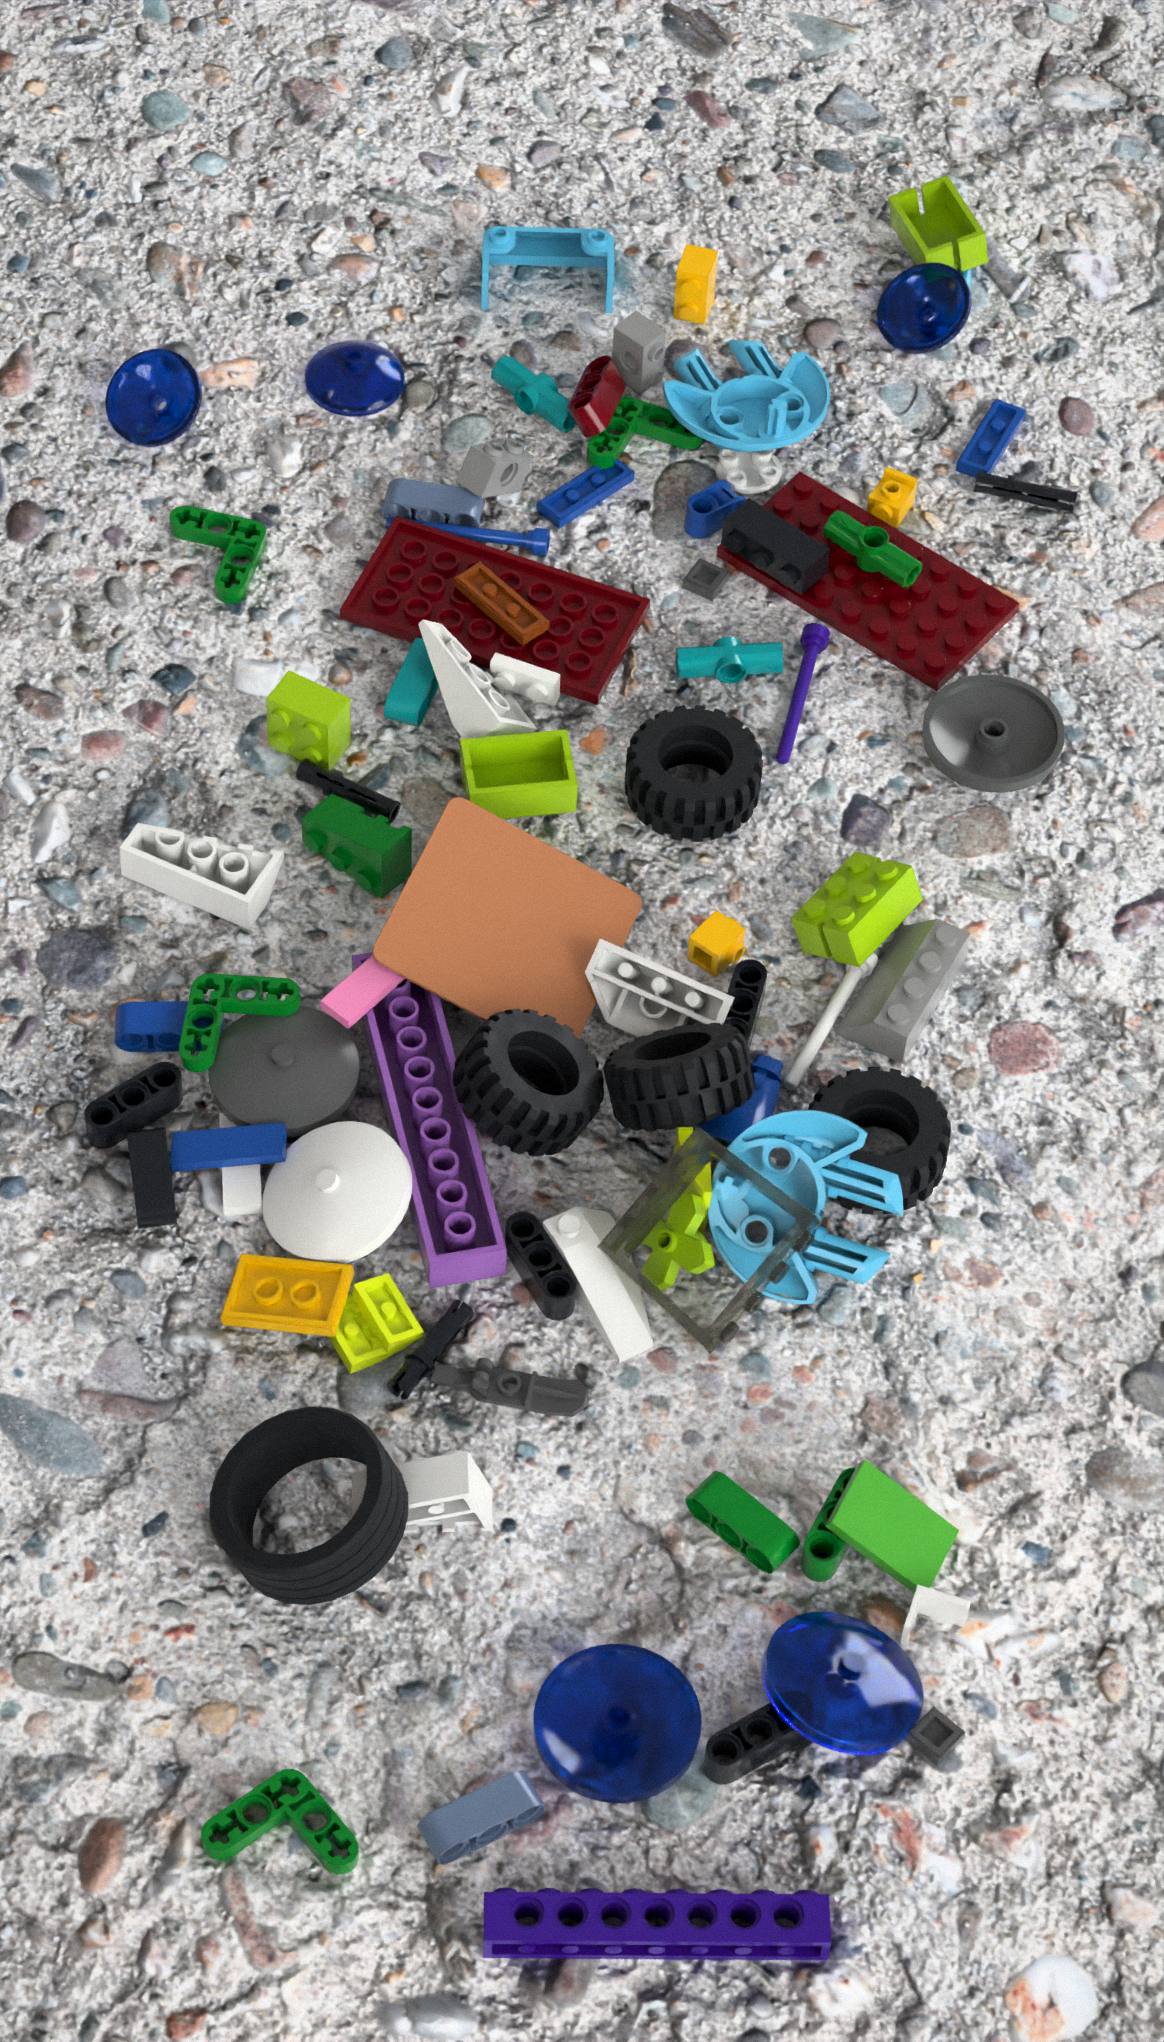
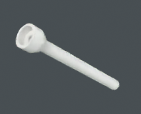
M874 952L860 967L846 964L847 972L783 1081L785 1088L788 1090L797 1089L859 979H863L873 972L878 963V957Z

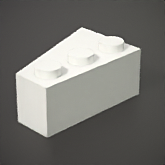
M468 1450L462 1452L448 1451L441 1456L425 1459L411 1458L404 1463L395 1464L402 1473L408 1491L409 1515L404 1533H417V1526L442 1525V1532H455V1525L480 1524L481 1531H493L492 1488ZM366 1470L352 1472V1516H354L364 1495Z

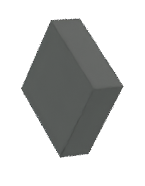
M699 558L683 579L682 588L713 601L728 582L730 572Z
M933 1706L907 1733L906 1741L938 1766L960 1744L966 1732Z

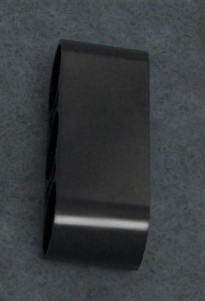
M753 959L743 960L734 968L727 994L735 998L723 1025L729 1024L736 1027L744 1035L748 1053L764 1001L767 979L765 966Z
M159 1062L92 1101L84 1111L86 1136L89 1144L99 1149L113 1147L127 1138V1131L141 1130L176 1109L183 1100L182 1078L179 1067L174 1063Z
M165 1127L127 1131L138 1229L177 1224Z
M523 1211L512 1214L507 1219L505 1226V1245L509 1259L544 1316L556 1321L567 1319L572 1315L575 1307L576 1282L538 1218L529 1212ZM534 1265H544L545 1267H536ZM554 1294H561V1295H563V1296H561V1297H556V1296H553V1295H554Z
M787 1693L712 1735L705 1749L704 1772L706 1777L716 1784L726 1785L732 1783L801 1744L810 1733L813 1717L811 1701L803 1694ZM794 1715L802 1721L790 1722L784 1717ZM761 1735L767 1741L756 1742L750 1736ZM720 1754L727 1755L732 1760L721 1762L715 1756Z

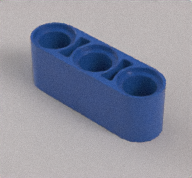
M188 1001L126 1002L119 1005L115 1012L116 1046L128 1052L179 1051ZM224 1016L220 1035L224 1032ZM201 1017L194 1021L193 1025L197 1028H206L212 1024L213 1020L208 1017ZM196 1041V1051H203L201 1042Z

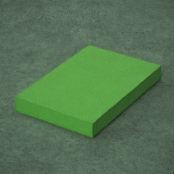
M867 1460L858 1463L825 1525L826 1528L913 1593H915L917 1585L931 1587L959 1532L956 1527Z

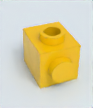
M716 910L689 936L687 959L716 978L730 963L736 964L745 952V928L735 919L726 917Z

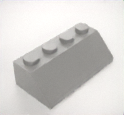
M939 919L901 926L836 1029V1034L903 1064L965 962L970 933Z

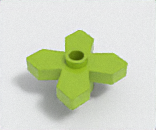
M688 1193L673 1200L667 1220L652 1212H648L633 1220L636 1242L653 1248L642 1268L646 1290L659 1293L672 1287L680 1266L687 1272L694 1274L702 1273L714 1267L715 1262L711 1244L698 1231L705 1218L701 1196Z

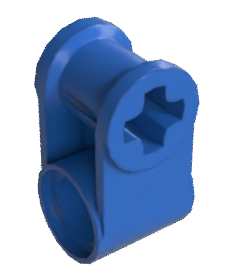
M720 479L710 487L689 497L684 524L685 531L688 535L697 539L710 537L713 533L723 528V520L747 499L744 496L736 495L730 489V484L726 480Z

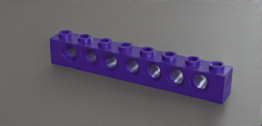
M498 1888L493 1892H484L483 1958L828 1961L831 1947L829 1894H818L813 1890H800L794 1894H775L771 1890L761 1889L753 1891L751 1894H733L725 1889H716L708 1893H689L684 1889H671L665 1893H647L642 1889L633 1888L624 1890L622 1893H604L596 1888H587L579 1892H560L554 1888H542L536 1892H518L513 1888ZM527 1916L535 1919L537 1923L531 1926H523L517 1920ZM565 1917H574L580 1923L576 1926H566L560 1920ZM609 1917H616L623 1924L612 1927L605 1924L603 1920ZM657 1917L664 1920L666 1924L661 1927H654L649 1925L646 1920ZM693 1918H703L709 1925L696 1927L689 1921ZM737 1918H744L749 1920L752 1925L742 1928L735 1925L732 1921ZM786 1918L791 1920L795 1926L784 1928L775 1921Z

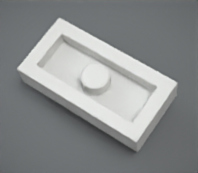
M495 652L490 661V675L495 679L491 685L503 691H511L529 697L536 702H544L555 706L560 697V674Z

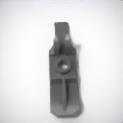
M479 1358L476 1367L456 1368L435 1363V1370L430 1378V1383L464 1389L480 1402L550 1416H575L585 1409L589 1394L587 1387L580 1380L555 1379L540 1376L537 1371H533L530 1374L495 1367V1364L487 1358ZM512 1383L516 1387L514 1389H506L503 1385Z

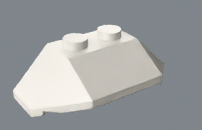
M599 939L585 971L606 1023L637 1037L647 1036L659 1030L673 1029L676 1026H691L696 1023H720L723 1025L735 998L603 939Z

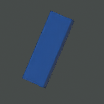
M995 399L958 459L955 471L973 478L977 477L978 471L991 474L1025 419L1026 409Z
M618 459L614 462V466L608 469L592 466L538 501L537 511L560 529L634 481V472Z
M281 1122L172 1133L170 1166L173 1172L285 1162L287 1128L285 1123Z

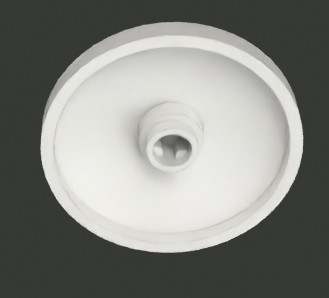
M344 1121L316 1128L300 1137L286 1149L285 1162H276L265 1184L262 1200L266 1226L279 1246L295 1259L346 1264L362 1258L382 1245L392 1235L407 1211L412 1194V1173L409 1162L394 1139L373 1125L356 1121Z

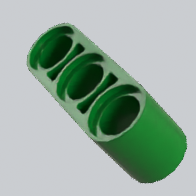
M856 1467L848 1468L839 1475L805 1539L801 1569L804 1575L812 1581L825 1582L831 1579L837 1572L850 1547L848 1543L826 1528L825 1525ZM818 1553L824 1554V1555H826L828 1558H826V1559L816 1558V1557L814 1556V1554H818Z
M713 1471L685 1499L686 1505L694 1517L765 1573H773L800 1546V1540L790 1526L719 1471Z

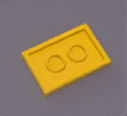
M241 1253L220 1316L223 1325L335 1337L354 1277L353 1266L351 1264Z

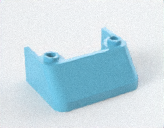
M495 226L484 232L481 310H488L489 264L605 267V313H612L614 238L609 232L602 229Z

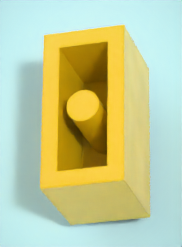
M686 244L676 272L674 319L705 325L714 300L718 250Z

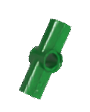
M836 510L829 517V520L823 527V535L856 556L857 566L864 571H879L900 586L909 588L916 581V578L922 571L923 563L889 542L888 532L881 527H866L839 510Z

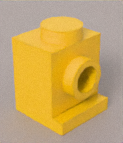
M886 467L884 476L869 496L867 512L897 528L915 501L918 479Z

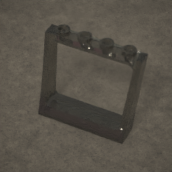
M697 1127L597 1247L615 1267L711 1354L720 1342L726 1345L736 1336L740 1328L736 1323L745 1312L751 1315L761 1306L765 1298L761 1293L770 1282L778 1284L785 1277L790 1268L786 1263L795 1252L803 1254L810 1247L815 1238L811 1232L820 1221L816 1215L743 1162L701 1128ZM710 1161H717L794 1217L796 1222L709 1327L702 1328L634 1266L629 1259L631 1254Z

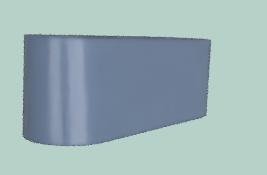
M397 478L389 482L381 512L385 519L396 517L397 515L406 519L479 527L485 500L464 487Z
M518 1770L433 1810L420 1820L417 1827L438 1864L444 1865L454 1862L532 1823L544 1813L546 1807L525 1771Z

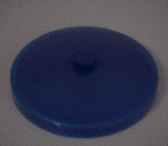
M835 1612L804 1613L783 1623L775 1631L764 1651L761 1663L762 1681L772 1705L792 1728L823 1747L853 1755L882 1753L902 1743L909 1736L921 1715L924 1702L923 1686L913 1662L892 1638L863 1620Z
M605 1644L590 1647L562 1661L552 1670L542 1684L535 1702L533 1733L537 1750L542 1761L553 1776L567 1788L581 1796L607 1803H630L645 1800L660 1794L674 1785L684 1775L694 1760L700 1742L702 1725L700 1704L686 1676L663 1656L642 1647L626 1644Z

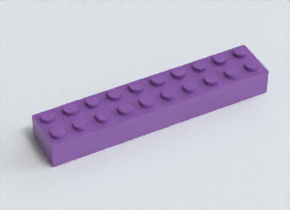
M372 952L352 955V972L370 958ZM404 979L361 1019L391 1137L404 1152L411 1168L412 1194L409 1209L429 1288L506 1275L507 1249L472 1118L467 1119L462 1109L464 1105L463 1103H458L455 1095L456 1086L453 1084V1071L455 1069L456 1057L440 998L408 979Z

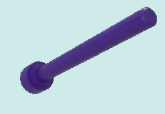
M818 623L807 624L802 631L800 643L804 654L775 758L780 764H787L790 760L817 656L827 648L830 631Z

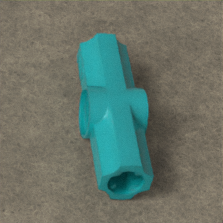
M507 355L498 359L495 367L491 370V379L514 395L516 404L525 414L532 415L536 412L559 431H564L565 433L575 428L576 422L568 410L570 400L558 392L555 382L546 373L535 375L516 359Z
M723 637L716 640L712 646L676 648L675 652L678 678L716 676L720 682L731 684L741 681L746 674L783 672V648L780 642L742 644L738 638Z

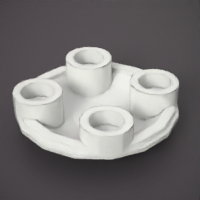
M723 449L719 453L716 477L718 480H726L730 484L732 491L742 494H757L767 491L778 484L782 477V464L772 454V449L754 452H738Z

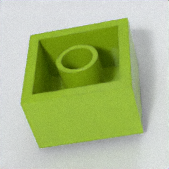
M288 670L266 698L268 745L281 753H287L302 761L307 758L311 762L331 770L351 745L350 698Z

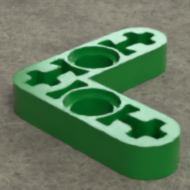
M622 397L608 427L590 439L587 448V462L591 466H600V469L613 467L616 459H619L635 433L687 450L699 448L703 444L704 439L681 425L669 409L635 398ZM661 421L666 423V425L658 426L651 422ZM615 430V431H620V432H622L623 434H621V435H611V434H609V433H607V432H608V431Z
M183 505L173 509L169 517L170 531L173 536L181 540L227 549L215 576V594L224 603L232 604L241 601L247 593L266 547L265 526L256 520ZM214 526H222L227 529L220 534H214L209 531ZM243 557L248 559L249 563L240 566L233 564L232 561L235 558ZM232 577L236 578V584H233L231 588H228L231 584Z
M214 973L198 976L191 986L179 1043V1054L183 1067L191 1072H202L213 1065L224 1013L289 1016L294 1014L301 1005L300 991L297 983L291 979ZM208 989H214L210 994V1004H206L204 994H207ZM250 989L256 992V995L250 1000H240L236 997L242 990ZM263 992H268L266 994L267 1000H264ZM282 994H289L285 997V1000H278L281 999ZM201 1017H208L213 1020L212 1024L206 1028H197L193 1025L194 1021ZM196 1041H200L203 1051H200L198 1056H191L196 1052Z
M284 1769L277 1772L210 1818L201 1830L202 1848L207 1856L215 1860H226L234 1856L286 1820L318 1861L330 1873L336 1875L349 1873L357 1866L359 1861V1844L355 1836L306 1776L295 1769ZM287 1785L289 1788L297 1786V1795L294 1797L289 1793L282 1795V1786ZM277 1800V1810L274 1809L272 1803ZM260 1806L266 1810L267 1815L263 1821L251 1823L244 1819L243 1813L248 1807ZM310 1813L322 1814L327 1820L326 1824L319 1830L307 1829L302 1821ZM232 1819H235V1820H236V1823H237V1825H238V1826H237L236 1828H234V1829H233V1820H232ZM218 1832L221 1836L228 1833V1843L223 1845L219 1840L213 1843V1833ZM331 1834L332 1841L338 1849L343 1850L347 1848V1858L343 1859L340 1855L332 1858V1845L328 1841V1837Z

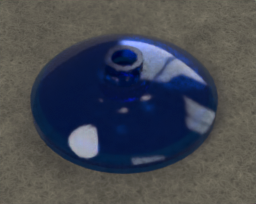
M923 263L908 268L896 276L882 293L877 307L878 328L884 339L899 351L910 354H922L939 349L954 339L967 322L972 305L970 288L957 270L945 264Z
M346 340L321 349L310 359L305 369V387L310 398L318 406L331 413L349 417L368 416L385 410L399 398L404 387V370L398 358L386 348L368 341Z
M150 349L140 352L126 360L114 373L106 392L105 406L107 417L113 429L123 439L134 445L157 447L168 444L184 434L197 417L202 401V385L196 369L182 355L166 349ZM166 402L165 407L159 410L160 404Z

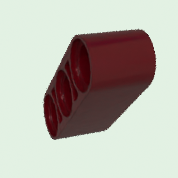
M608 355L596 358L586 366L568 404V410L584 437L595 436L608 427L626 388L625 381L612 358Z

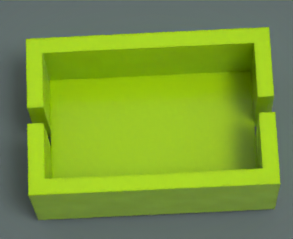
M948 175L921 184L924 214L920 215L918 194L915 187L888 197L891 225L928 284L955 275V270L958 268L963 272L988 262L986 234Z
M567 729L460 739V772L465 799L501 819L576 812L578 784L574 763L571 760L572 753Z
M854 852L791 918L802 952L826 959L832 955L834 961L860 967L917 907L923 898L911 865L887 859L882 862L879 857Z

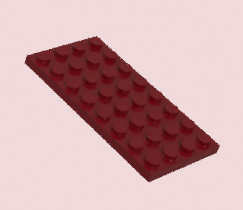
M801 471L762 506L830 549L828 571L803 595H800L793 589L785 587L780 581L763 570L757 569L752 563L738 554L732 553L724 545L720 544L717 547V557L935 691H938L1018 613L1019 602ZM836 510H839L866 527L878 526L888 532L889 542L923 563L922 571L916 578V581L909 588L900 586L879 571L867 572L859 568L856 564V556L823 535V527L829 520V517Z
M396 515L340 608V619L411 643L417 637L423 639L418 626L422 619L440 623L471 654L472 658L468 662L490 669V661L496 652L560 674V693L598 705L650 609V599ZM482 562L548 619L549 629L522 646L454 587V577L476 563Z

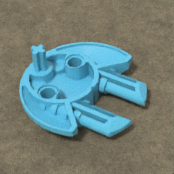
M729 340L728 345L747 375L741 379L734 378L725 383L717 379L700 350L696 347L674 362V369L682 382L671 380L663 383L665 402L672 415L681 425L702 439L712 442L720 450L728 449L738 452L776 449L801 441L820 426L827 414L830 401V388L827 377L811 356L804 351L793 353L786 367L782 368L776 364L764 343L760 341Z
M793 1110L771 1115L758 1121L742 1132L729 1145L719 1160L712 1176V1195L708 1208V1218L712 1236L719 1253L730 1269L743 1282L763 1295L776 1300L795 1304H814L818 1286L811 1272H814L815 1269L862 1285L880 1270L891 1253L827 1233V1228L818 1226L824 1214L822 1210L827 1205L828 1197L837 1199L838 1196L903 1216V1194L898 1174L850 1159V1153L864 1146L868 1134L865 1130L835 1114L816 1110ZM776 1147L787 1149L791 1155L790 1164L784 1167L776 1165L771 1159L772 1149ZM755 1220L763 1222L767 1226V1237L761 1240L753 1238L749 1234L748 1224ZM775 1294L789 1295L795 1299H790Z

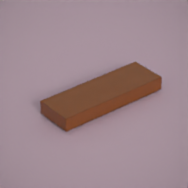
M482 562L476 563L454 577V587L522 646L549 629V620Z

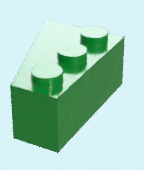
M330 794L302 818V841L309 850L318 852L329 860L335 869L345 872L355 879L365 891H371L383 899L412 873V828L405 825L400 829L387 824L389 823L388 818L379 814L374 819L363 814L365 812L363 807Z

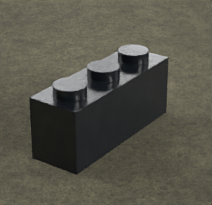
M750 498L723 520L722 545L800 595H803L828 571L830 554L828 547Z

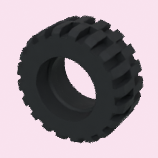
M684 705L675 707L672 712H668L667 709L655 714V720L649 718L640 725V730L634 732L630 739V746L627 748L624 787L631 810L637 813V818L646 826L651 824L654 832L662 836L664 833L670 834L671 839L682 841V838L692 839V842H702L703 838L710 837L711 840L721 838L726 831L730 834L739 829L741 823L749 820L753 815V809L757 807L759 801L763 760L760 744L755 741V736L749 728H742L743 723L734 716L728 718L725 716L726 713L716 708L714 711L705 710V706L695 705V708L686 709ZM682 764H698L713 769L721 777L705 783H689L674 778L666 771Z
M520 1009L497 1012L482 1023L454 1063L453 1084L456 1086L455 1095L458 1103H463V1113L468 1120L472 1118L476 1123L475 1128L482 1135L486 1133L492 1137V1142L498 1146L506 1145L510 1147L511 1152L517 1154L528 1152L529 1156L560 1153L562 1149H567L574 1143L597 1114L600 1104L604 1099L602 1070L597 1069L599 1062L595 1054H590L587 1050L588 1044L582 1038L578 1039L573 1034V1029L566 1024L564 1026L556 1022V1018L548 1014L541 1016L538 1015V1011L530 1009L523 1012ZM518 1074L529 1079L540 1091L525 1083Z
M696 1023L691 1026H676L673 1029L659 1030L647 1036H640L630 1043L622 1044L619 1049L613 1050L606 1058L603 1067L615 1119L625 1128L630 1127L636 1131L641 1129L646 1131H656L657 1129L672 1130L676 1127H688L702 1121L707 1122L716 1119L717 1116L726 1115L733 1112L734 1108L743 1106L746 1100H750L755 1089V1080L745 1037L736 1027L729 1024Z
M868 1067V1071L862 1072L857 1068L847 1071L844 1078L841 1075L835 1076L828 1081L827 1087L823 1086L814 1095V1101L809 1104L808 1110L835 1114L855 1123L859 1127L877 1126L898 1134L908 1144L906 1149L890 1155H873L858 1149L849 1154L851 1155L850 1159L898 1174L903 1194V1211L916 1206L917 1198L920 1201L927 1199L932 1194L933 1188L939 1185L943 1177L951 1135V1122L947 1118L948 1112L941 1101H937V1094L929 1086L923 1088L921 1086L922 1081L912 1075L909 1078L901 1075L902 1071L890 1068V1072L880 1071V1067ZM841 1196L837 1197V1200L841 1201L840 1206L851 1211L855 1207L862 1209V1214L873 1215L874 1211H883V1215L893 1214ZM828 1197V1199H830L831 1201L835 1200L834 1198Z

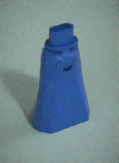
M762 1054L756 1055L754 1061L750 1062L755 1080V1089L750 1100H746L743 1106L734 1108L733 1112L726 1115L722 1114L717 1116L716 1119L707 1122H699L694 1128V1152L698 1157L714 1163L719 1162L726 1148L742 1132L758 1121L773 1115L782 1083L780 1075L784 1067L782 1062Z

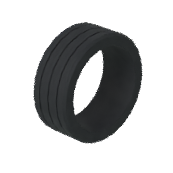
M309 1406L288 1410L261 1422L247 1432L227 1453L215 1475L210 1492V1521L214 1535L226 1554L249 1584L265 1596L286 1604L312 1605L333 1601L356 1591L374 1578L392 1558L403 1538L409 1515L408 1491L402 1473L368 1425L354 1415L329 1407ZM330 1457L348 1458L366 1465V1487L362 1501L353 1518L335 1536L319 1546L293 1554H273L254 1548L253 1525L258 1508L266 1494L279 1479L301 1465Z

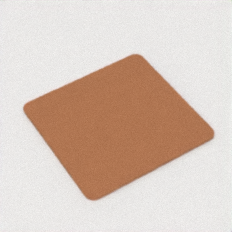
M455 797L446 805L372 948V955L380 965L483 1021L488 1020L491 1015L497 1012H505V1010L520 1009L523 1012L530 1009L538 1011V1015L544 1016L548 1014L556 1018V1022L562 1026L566 1024L574 1030L573 1034L579 1039L597 1002L585 971L599 939L622 948L639 914L642 902L639 895L633 890L469 800Z

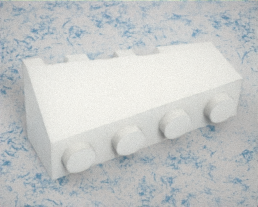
M142 823L136 824L119 848L122 876L250 930L268 904L284 858L283 851L271 849L270 853L255 851L253 845L239 843L238 847L217 843V838L203 836L202 839L185 837L182 831Z

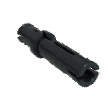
M981 471L977 473L973 491L975 493L979 492L1003 497L1005 502H1009L1012 499L1073 513L1077 492L1075 491L1071 492L1015 480V476L1008 475V478L982 473Z
M307 758L303 759L297 769L296 778L321 789L323 795L329 796L334 794L363 807L364 810L376 816L380 814L388 818L389 823H392L399 813L401 806L399 801L392 800L368 787L343 777V773L337 769L328 770Z
M454 1300L416 1349H411L406 1354V1361L403 1366L387 1382V1387L393 1395L399 1397L403 1391L400 1397L403 1400L407 1399L418 1383L424 1377L431 1375L435 1370L434 1364L457 1337L463 1327L473 1318L474 1312L467 1303L463 1302L461 1304L460 1300Z

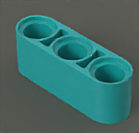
M415 638L389 691L384 707L385 718L415 727H420L439 688L422 638Z

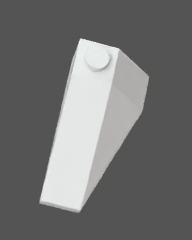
M421 620L418 626L452 725L460 734L459 740L534 733L537 730L526 713L510 695L504 698L491 686L495 679L488 672H484L476 665L468 662L472 658L471 654L442 624Z
M575 1206L543 1221V1228L575 1279V1298L618 1362H623L652 1348L654 1342L629 1243L610 1213Z

